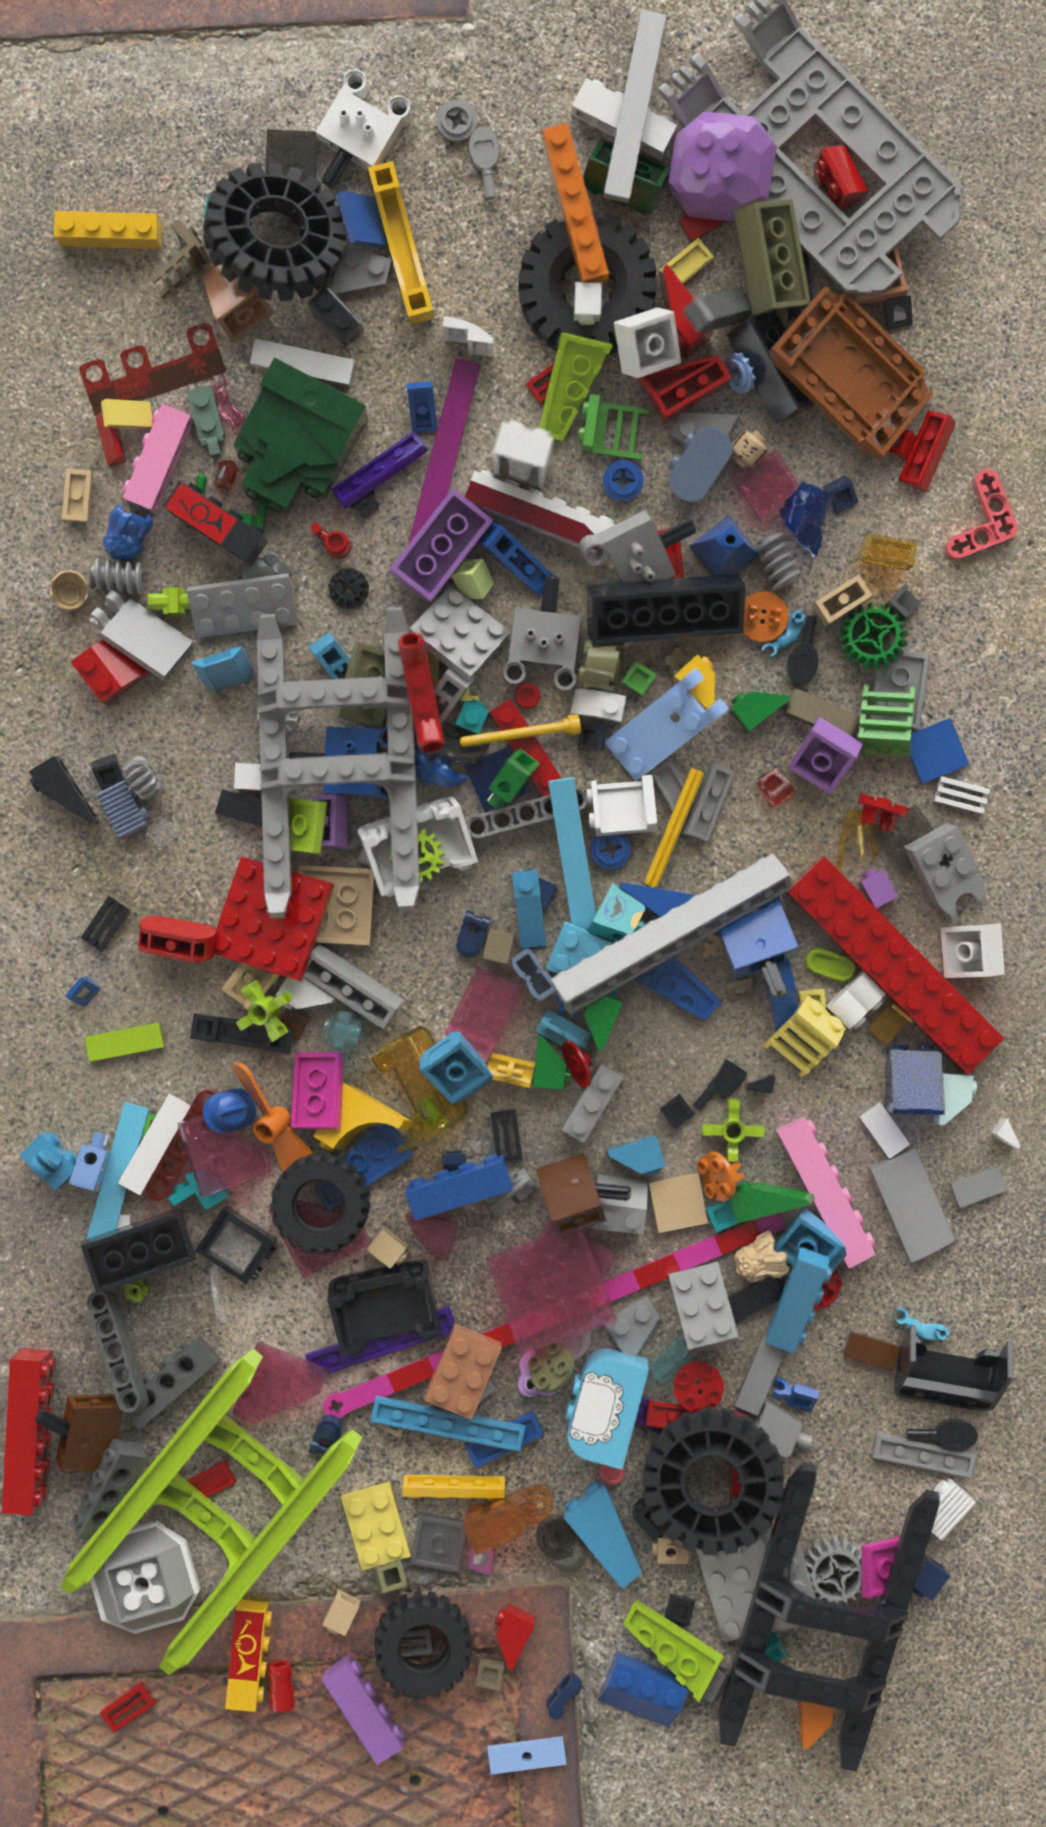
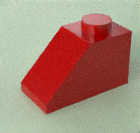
M508 1603L505 1610H499L494 1624L497 1625L496 1635L507 1667L513 1671L535 1626V1616Z

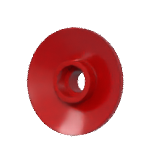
M569 1040L563 1042L562 1052L568 1069H570L572 1077L582 1088L589 1087L591 1085L589 1067L592 1066L589 1054L587 1052L582 1053Z

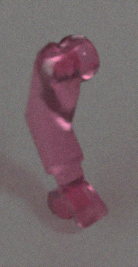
M220 373L223 379L222 385H216L213 377H211V385L217 392L215 397L218 412L233 426H242L246 417L242 411L229 401L228 392H225L226 377Z

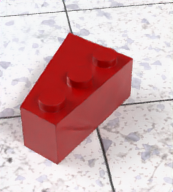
M719 355L662 369L638 378V382L664 424L727 387L732 377Z

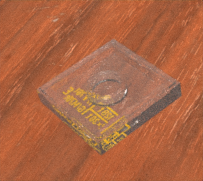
M216 1264L209 1265L208 1272L215 1316L218 1323L228 1322L220 1270Z

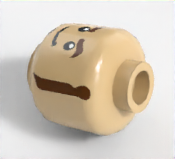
M744 430L732 443V455L730 457L744 469L747 467L755 468L768 453V448L764 444L767 439L756 430L753 433Z

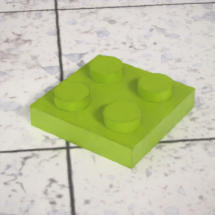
M289 798L291 850L321 853L326 802Z

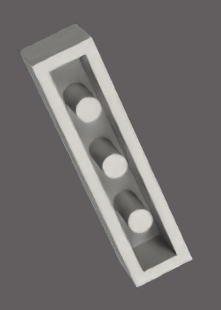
M319 944L312 951L304 977L384 1029L393 1019L404 999L323 945Z

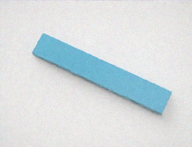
M574 777L551 780L548 783L571 923L587 929L591 926L596 916L575 781Z
M124 1102L87 1239L117 1228L128 1188L120 1185L118 1182L141 1143L144 1125L150 1108Z

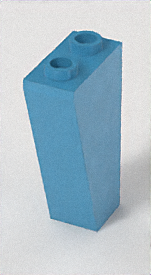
M602 1480L598 1483L594 1481L585 1488V1493L580 1498L574 1497L565 1505L564 1519L623 1589L642 1573L641 1565L607 1485Z

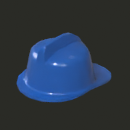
M241 1088L223 1091L210 1096L205 1102L203 1119L212 1131L229 1133L252 1124L257 1112L256 1104L248 1092Z

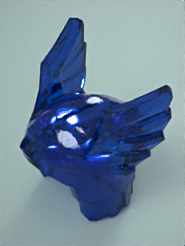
M802 482L798 489L784 501V507L779 510V513L785 522V526L798 538L797 541L807 550L812 558H816L818 549L821 548V540L823 539L821 527L824 526L826 514L834 497L819 487Z

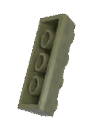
M793 199L754 202L735 210L736 225L753 316L809 305L810 296Z

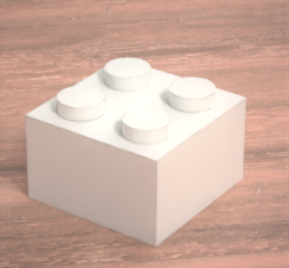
M657 307L614 322L622 373L640 378L681 363L674 312Z

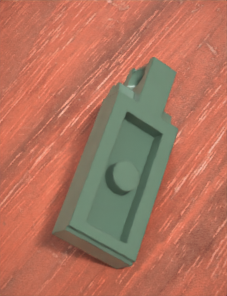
M208 385L188 390L187 395L202 447L208 446L212 459L222 457L219 443L225 441V433L212 386Z

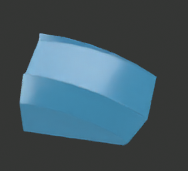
M242 646L192 662L202 683L217 693L242 683L248 684L254 673L249 653Z
M459 1031L450 1032L448 1036L437 1044L426 1049L419 1060L420 1071L451 1104L466 1100L489 1084L493 1078V1074L485 1062Z
M805 1207L799 1210L783 1230L774 1246L775 1252L787 1253V1262L791 1265L794 1264L800 1247L830 1257L828 1267L832 1268V1272L847 1255L845 1246L840 1239Z

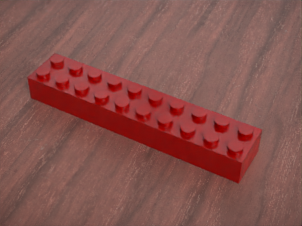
M825 856L816 860L791 885L792 889L785 892L861 971H864L886 993L885 995L913 1020V1023L962 1073L969 1074L1005 1039Z

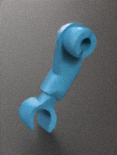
M800 610L794 611L789 616L784 634L775 639L776 642L773 644L763 645L761 654L765 649H771L773 654L768 659L772 660L779 649L783 650L796 642L805 623V614H802L803 612Z

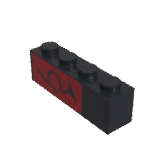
M179 481L163 507L169 513L252 567L269 542L263 536L265 531L254 523L248 526L242 522L244 517L231 509L227 512L221 508L223 503L213 496L207 499L201 495L203 490L190 482L186 485Z

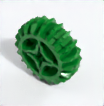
M870 602L868 610H865L863 605H859V614L851 610L849 613L851 619L844 618L843 624L845 626L839 629V633L843 635L839 637V643L845 644L841 647V652H849L846 656L847 661L856 658L855 667H858L861 662L864 663L865 671L869 669V665H873L874 671H878L880 663L884 669H887L889 667L888 660L896 664L898 661L896 655L903 656L904 650L901 647H907L908 641L903 638L908 637L909 633L907 630H901L906 626V622H897L901 617L900 613L892 616L893 608L889 606L884 611L883 603H879L878 609H873L874 605ZM872 619L883 621L886 625L878 626ZM863 622L865 632L857 640L853 641L852 633L854 629ZM870 632L875 633V635L878 634L877 642L869 639ZM894 633L895 641L893 645L884 652L882 641ZM858 648H870L875 655L866 654Z

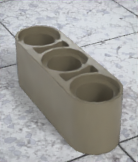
M798 689L793 690L784 711L786 715L812 727L817 719L821 717L851 737H854L860 723L858 715Z

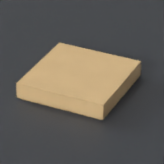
M699 1173L648 1182L658 1233L708 1224Z

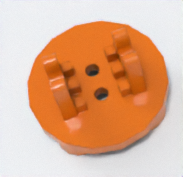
M767 591L756 592L745 599L744 633L742 634L757 642H770L778 638L786 629L789 620L788 609L784 601L776 594ZM760 620H764L765 623L761 624Z
M713 1151L705 1154L702 1159L698 1160L697 1169L702 1175L706 1196L709 1199L715 1198L722 1202L732 1199L736 1191V1182L744 1177L743 1173H737V1169L741 1168V1164H729L721 1154Z

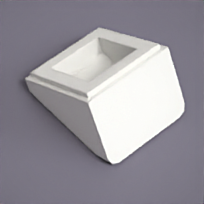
M1000 1118L991 1132L992 1136L1011 1148L1019 1149L1020 1144L1009 1121Z

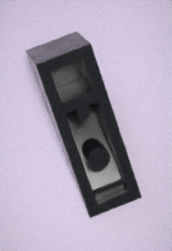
M54 755L28 771L32 777L30 783L37 792L41 791L45 796L91 824L100 822L60 757Z

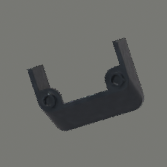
M911 1324L900 1346L894 1381V1393L902 1398L976 1411L993 1410L1013 1380V1341H1007L1001 1352H996L993 1349H984L975 1358L928 1351L927 1343L916 1336V1325Z

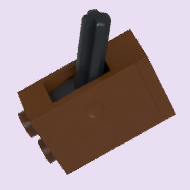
M584 1153L536 1169L557 1237L607 1221L599 1198L627 1201L631 1198V1187L594 1183Z
M115 1394L67 1395L63 1418L46 1409L37 1411L35 1422L60 1435L56 1461L62 1473L95 1472L98 1470L103 1460L104 1452L108 1449L112 1439H118L123 1411L117 1404Z

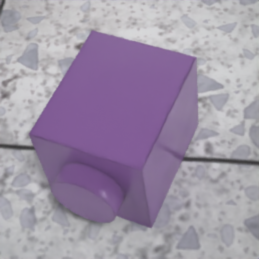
M873 868L863 873V879L858 881L866 899L875 908L898 897L885 870L877 871L876 868Z

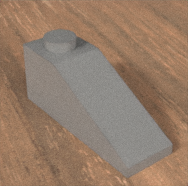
M449 668L435 687L434 693L441 726L476 678L475 675L467 682Z

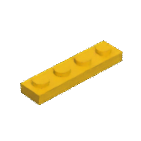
M404 1474L403 1497L413 1499L421 1497L446 1499L452 1497L464 1500L472 1498L496 1500L498 1498H505V1476Z

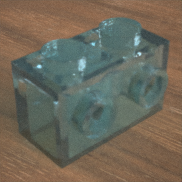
M343 1009L338 1011V1013L332 1014L324 1023L323 1034L327 1035L326 1041L332 1042V1047L346 1049L348 1046L357 1047L361 1043L365 1019L355 1017L356 1012Z

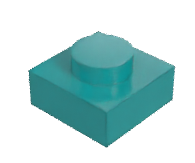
M730 1199L706 1207L716 1232L738 1224Z

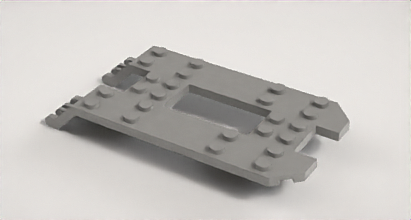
M754 0L755 5L750 2L746 6V11L756 20V23L752 26L742 13H738L733 18V22L743 32L759 63L777 80L773 86L746 111L742 112L724 94L708 64L695 53L689 59V62L700 75L695 79L686 66H681L678 69L681 77L674 73L670 78L671 82L681 92L676 96L669 85L663 83L657 88L658 93L668 103L682 128L686 127L705 111L756 116L777 145L767 201L793 199L801 249L846 294H883L902 276V272L886 256L919 225L922 224L938 241L943 239L958 225L960 220L959 199L961 184L800 26L787 0H772L775 3L772 8L765 0ZM814 118L842 145H845L847 150L884 186L849 219L780 151Z

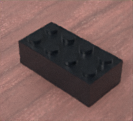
M180 1207L82 1240L81 1249L96 1294L196 1260V1253L194 1252L195 1250Z

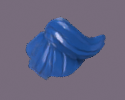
M415 745L416 778L421 782L451 788L463 784L468 779L467 775L457 773L452 769L450 758L441 749L436 752L426 753L419 749V745Z

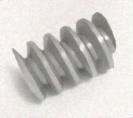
M784 532L771 535L756 543L761 544L756 549V552L758 554L765 553L761 557L760 562L769 563L764 568V571L773 572L768 578L769 581H777L773 586L774 591L784 589L801 580H796L795 578L801 571L791 569L797 563L796 560H787L793 554L792 551H783L788 542H779L784 536Z
M97 558L95 564L90 569L89 587L93 590L97 586L98 590L103 591L107 586L108 591H115L117 588L120 593H124L127 589L129 594H134L137 590L138 594L142 595L145 590V572L142 570L140 562H137L135 569H132L130 561H127L125 568H122L120 560H117L115 567H112L110 559H107L105 565L102 566L101 559Z

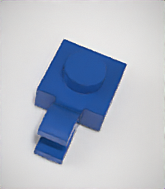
M776 1378L773 1386L779 1387L781 1390L774 1389L771 1397L777 1400H786L787 1406L811 1412L818 1401L819 1390L799 1384H794L791 1387L783 1378Z

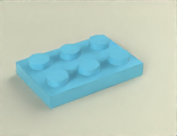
M566 921L546 969L558 974L561 971L574 967L581 960L590 958L604 947L613 945L616 942L587 932L588 930ZM621 986L606 995L616 999Z

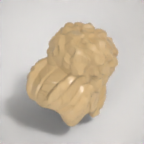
M769 1230L758 1235L754 1243H750L748 1246L738 1250L734 1257L737 1274L742 1275L750 1283L765 1280L769 1276L780 1278L790 1272V1268L787 1266V1253L774 1251L776 1241Z

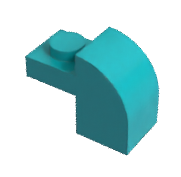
M195 1169L185 1175L189 1184L187 1185L186 1181L175 1186L172 1188L174 1193L168 1198L172 1205L175 1206L195 1193L205 1210L227 1198L231 1192L223 1179L214 1171Z

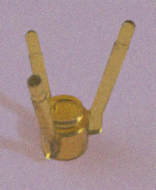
M863 810L847 811L846 818L842 819V833L836 863L838 870L841 869L848 828H850V832H857L860 859L863 860L865 858L863 831L865 829L873 855H878L871 825L861 822Z

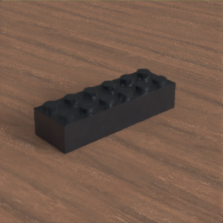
M739 574L660 579L651 582L634 581L587 585V634L592 645L744 633L746 585Z

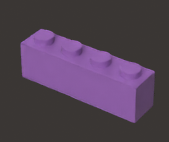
M349 1654L324 1670L322 1681L376 1765H379L403 1749L405 1734L398 1723L394 1724L386 1703H381L376 1696L377 1690L371 1681L367 1682L363 1676L364 1671L359 1661L353 1660Z

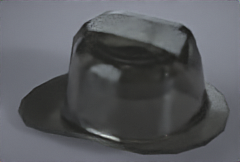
M552 1514L540 1521L536 1530V1545L538 1549L560 1571L570 1573L579 1570L587 1558L585 1543L563 1516Z

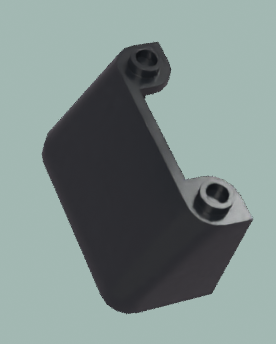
M427 1260L408 1261L401 1263L399 1266L394 1264L391 1269L385 1266L336 1277L329 1282L327 1302L341 1355H357L361 1353L369 1340L415 1330L417 1336L423 1337V1339H432L442 1334Z

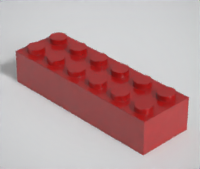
M22 1348L10 1358L1 1514L33 1515L42 1506V1503L47 1500L49 1495V1484H46V1474H49L50 1459H47V1449L51 1447L52 1434L48 1433L47 1428L36 1423L35 1417L37 1411L42 1409L53 1413V1408H50V1398H53L55 1389L54 1383H51V1373H54L56 1367V1358L52 1357L53 1350Z

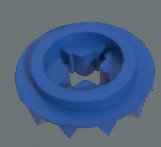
M619 460L608 466L603 476L605 491L612 499L620 500L621 502L634 499L643 487L644 478L642 471L635 463L628 460ZM622 471H625L624 475H626L627 480L634 481L627 483L624 491H622L620 483H616V479H620Z
M625 834L595 835L591 842L590 852L593 860L600 867L616 869L628 860L631 853V845ZM606 838H609L612 845H621V848L614 851V860H612L609 853H600V850L607 847Z

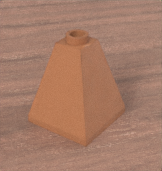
M209 263L204 268L202 276L212 311L231 342H233L273 312L265 299L258 298L259 289L257 286H254L248 294L237 288L240 278L237 277L229 283L220 274L222 265L214 267L213 263Z

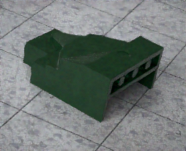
M274 357L260 382L262 391L242 425L241 432L233 447L238 458L247 463L253 461L241 483L245 495L256 502L259 499L267 502V507L276 513L281 514L283 511L289 514L303 488L305 489L304 492L312 498L318 499V497L326 500L368 422L366 405Z

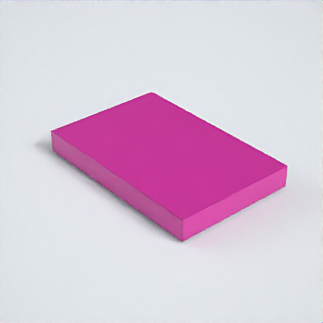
M295 1053L291 1129L340 1130L344 1053Z

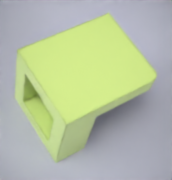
M463 559L451 574L458 591L469 599H483L494 585L484 559Z

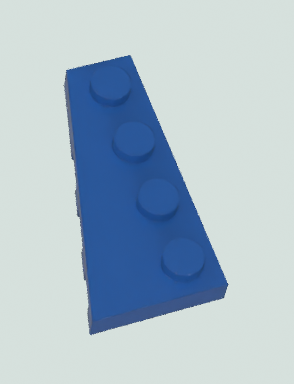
M675 956L633 979L703 1020L722 1003Z
M382 1124L375 1125L347 1154L345 1161L349 1164L353 1163L358 1167L357 1171L360 1175H364L366 1186L413 1157L414 1153L396 1127ZM323 1180L315 1189L328 1211L345 1201L341 1190L330 1181Z

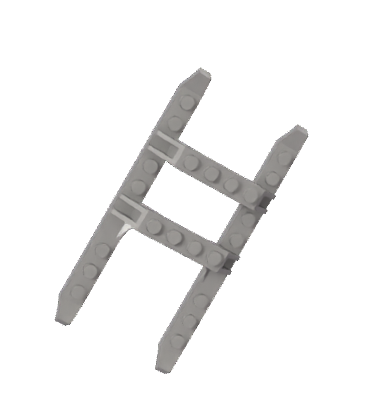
M389 607L386 614L384 629L386 679L383 677L285 682L284 640L279 630L275 614H262L259 617L257 660L264 890L268 913L271 919L285 917L292 895L289 795L292 791L309 785L371 783L386 788L391 811L393 888L400 912L414 911L420 889L414 720L398 647L399 638L409 631L402 607ZM348 706L387 709L388 755L373 754L288 759L287 713L311 708Z

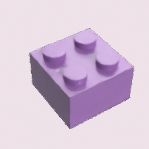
M819 717L794 754L787 768L831 795L856 759L863 743Z

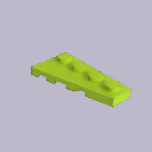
M561 333L538 429L549 432V436L555 440H564L583 399L586 398L590 390L589 388L595 376L598 375L606 355L609 354L613 346L612 344Z
M636 1600L623 1624L646 1648L649 1647L658 1656L657 1660L663 1666L666 1665L677 1676L676 1679L683 1686L686 1685L693 1693V1697L700 1702L724 1656L644 1603Z

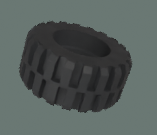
M332 1153L309 1154L307 1157H301L291 1164L276 1181L277 1183L271 1194L272 1202L270 1203V1212H273L274 1215L272 1221L274 1226H278L280 1229L279 1235L283 1239L286 1237L290 1241L289 1245L293 1248L298 1246L303 1249L302 1252L308 1254L311 1251L317 1252V1255H325L329 1251L334 1253L345 1245L348 1246L363 1229L371 1207L369 1200L371 1194L366 1186L364 1175H360L357 1171L358 1167L353 1163L349 1164L346 1162V1158L332 1156ZM323 1179L332 1182L341 1190L344 1196V1212L341 1218L330 1226L318 1227L308 1223L301 1216L297 1208V1198L300 1190L305 1184L313 1180Z
M415 1591L414 1597L408 1598L407 1594L399 1597V1603L392 1602L387 1607L388 1612L382 1613L379 1618V1626L376 1627L374 1634L375 1659L384 1681H390V1687L396 1692L402 1689L403 1696L409 1698L412 1694H417V1699H425L427 1694H432V1697L435 1698L440 1696V1691L443 1689L446 1692L454 1688V1681L460 1683L463 1679V1671L468 1670L471 1663L472 1638L465 1615H462L461 1609L456 1603H450V1598L445 1595L439 1598L436 1596V1592L428 1591V1595H422L421 1591ZM418 1625L435 1626L442 1630L447 1638V1647L443 1654L435 1661L427 1664L412 1663L405 1659L399 1650L401 1637L409 1629Z

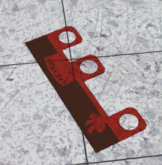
M202 323L187 330L186 335L193 354L151 367L144 346L137 345L123 350L120 357L127 376L110 381L103 360L96 359L82 364L79 371L94 416H97L102 411L101 401L105 399L141 401L226 372L211 325ZM199 329L206 330L209 334V341L202 346L197 345L193 340V334ZM135 351L143 356V363L137 368L129 366L127 362L128 355ZM93 365L100 367L102 370V377L96 382L90 381L86 376L87 369Z

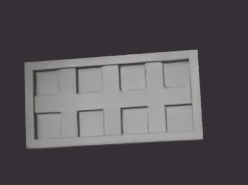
M289 573L187 587V595L197 638L258 630L259 617L262 614H275L279 627L296 625L298 622Z

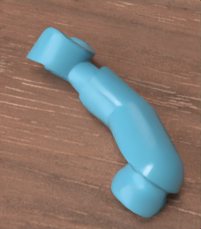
M896 1308L903 1314L900 1320L892 1317L893 1321L905 1324L907 1329H909L911 1324H915L916 1336L922 1340L940 1341L947 1339L946 1335L949 1336V1331L944 1325L921 1324L916 1319L910 1318L907 1311L903 1308Z

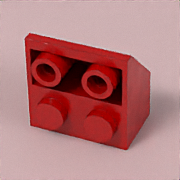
M845 145L821 149L813 174L817 183L823 185L826 191L825 196L840 211L864 200L868 189Z

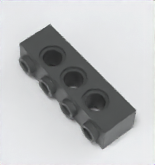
M201 1335L195 1340L190 1337L180 1346L182 1351L178 1355L174 1356L172 1353L161 1363L162 1369L157 1373L152 1370L143 1378L146 1391L154 1394L155 1401H148L147 1406L141 1411L124 1412L139 1430L220 1359L219 1355ZM182 1359H190L194 1367L191 1369L185 1368L182 1365ZM170 1375L173 1377L174 1385L165 1384L163 1376ZM132 1393L129 1401L130 1404L134 1407L137 1402L136 1396Z
M112 1439L108 1449L105 1450L103 1460L98 1470L94 1472L93 1480L83 1495L78 1511L75 1512L72 1518V1526L79 1539L90 1540L136 1483L148 1458L140 1442Z

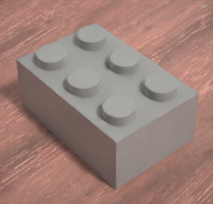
M718 1262L668 1274L689 1354L739 1341Z

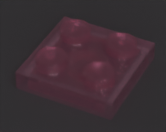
M776 449L763 457L755 467H748L733 477V481L759 521L765 519L804 492Z

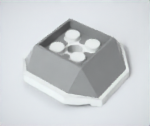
M158 1520L134 1526L90 1580L101 1620L133 1634L184 1620L201 1589L187 1540L166 1528ZM137 1578H145L149 1585H140Z

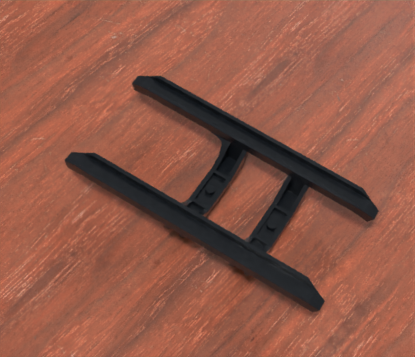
M803 1462L787 1479L784 1488L781 1508L773 1525L718 1710L719 1744L736 1746L754 1688L757 1687L765 1694L846 1710L838 1737L840 1769L857 1772L877 1707L882 1701V1691L886 1688V1678L899 1636L903 1633L902 1626L904 1619L908 1616V1606L937 1516L940 1497L939 1492L926 1489L909 1506L879 1604L871 1608L860 1609L814 1599L801 1592L790 1581L791 1564L817 1477L816 1464ZM776 1616L786 1623L868 1640L858 1675L840 1680L793 1670L766 1655L765 1651Z

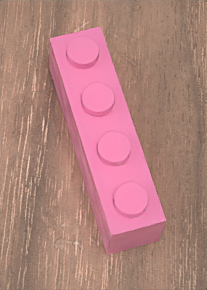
M165 404L161 405L160 410L156 409L152 417L153 427L150 433H146L143 438V451L140 457L137 456L132 465L133 475L130 480L125 482L122 494H124L123 499L127 503L155 515L194 424L191 415Z

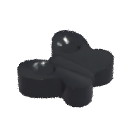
M374 490L350 506V508L359 511L363 518H367L371 510L379 509V502L375 500Z

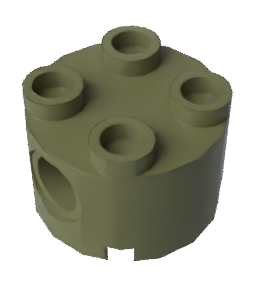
M591 641L585 642L583 655L587 656L585 666L580 667L578 681H581L585 689L616 693L614 686L619 685L624 656H619L620 651H625L623 643L592 645Z

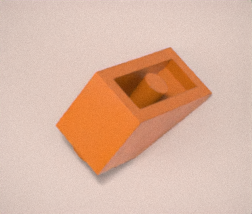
M799 1701V1735L803 1749H809L833 1724V1714H837L836 1708Z

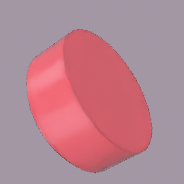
M600 1464L599 1475L605 1484L616 1485L623 1480L625 1474L624 1466L623 1469H618Z

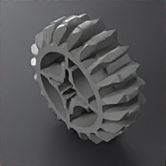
M833 1536L832 1543H829L827 1538H823L824 1545L822 1546L814 1542L813 1545L816 1550L807 1549L806 1553L809 1558L804 1559L816 1599H823V1601L827 1602L833 1601V1603L839 1604V1601H843L846 1606L849 1605L847 1600L849 1598L857 1602L856 1593L861 1594V1549L857 1550L855 1542L848 1545L847 1538H843L839 1543L836 1536ZM834 1554L845 1555L852 1560L840 1561L835 1558ZM824 1558H826L827 1561H826L825 1566L822 1567V1568H819V1571L816 1572L817 1567H818V1565L820 1564V1562H821ZM832 1563H834L835 1567L838 1568L837 1575L839 1581H837L835 1575H833L834 1568ZM852 1572H855L852 1580L845 1586L846 1578L853 1575ZM819 1583H832L836 1585L837 1589H829Z

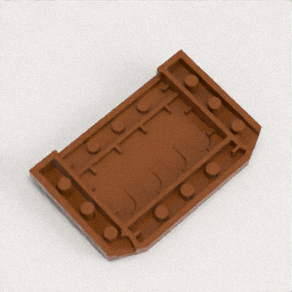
M824 287L772 347L769 354L773 364L865 454L880 459L887 453L932 397L933 392L927 389L923 379L926 376L923 368L851 296L844 293L839 295L828 291L830 288Z

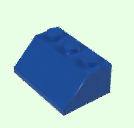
M615 1652L598 1701L670 1727L680 1714L689 1689L676 1679L677 1676L674 1673Z

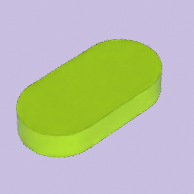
M814 948L806 954L805 965L813 973L841 982L850 980L855 974V964L848 957L822 948Z

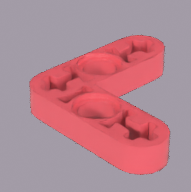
M982 470L974 478V488L988 523L958 534L948 540L945 545V553L953 560L963 559L1006 542L1017 533L1018 527L1000 479L993 470ZM983 476L986 479L991 478L992 483L989 484L990 491L992 492L995 489L997 493H993L987 498L984 494L989 492L988 487L980 483L984 479ZM991 499L1001 501L1002 509L1000 512H993L989 508V501ZM1004 513L1006 517L1002 519L1005 526L1009 525L1011 528L1007 532L1008 535L1005 532L1000 533L999 528L1002 527L1001 520L999 519L996 522L994 518ZM981 531L987 535L988 541L985 545H979L975 542L974 537L977 532ZM969 540L970 545L960 550L961 554L958 551H952L951 547L955 545L954 541L960 545Z

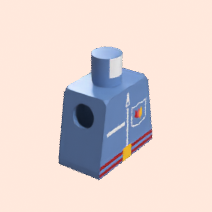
M94 1132L90 1146L82 1144L69 1184L100 1192L110 1152L105 1151L109 1138L108 1135ZM96 1154L97 1161L96 1163L92 1164L91 1158L93 1155Z

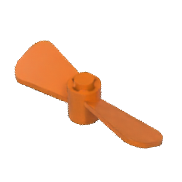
M235 1063L232 1066L235 1075L264 1115L254 1124V1134L261 1142L272 1144L282 1173L301 1157L304 1158L309 1154H314L290 1128V1113L280 1106L270 1108L250 1070L242 1063Z

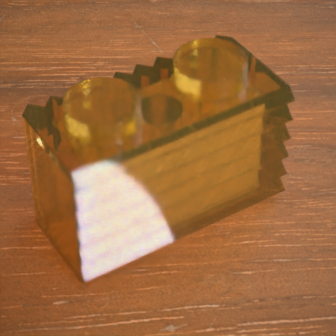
M869 533L862 540L859 562L909 571L914 566L918 543L916 541L912 542L909 540L907 542L906 539L902 541L901 538L897 540L896 537L892 539L891 536L887 538L886 536L882 537L881 535L877 536L876 534L871 535Z

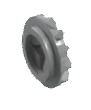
M451 100L440 108L437 114V126L441 135L443 134L449 141L456 140L461 142L463 139L470 138L471 134L476 130L477 114L474 108L466 101ZM461 113V122L464 124H458L453 129V121L450 119H456Z

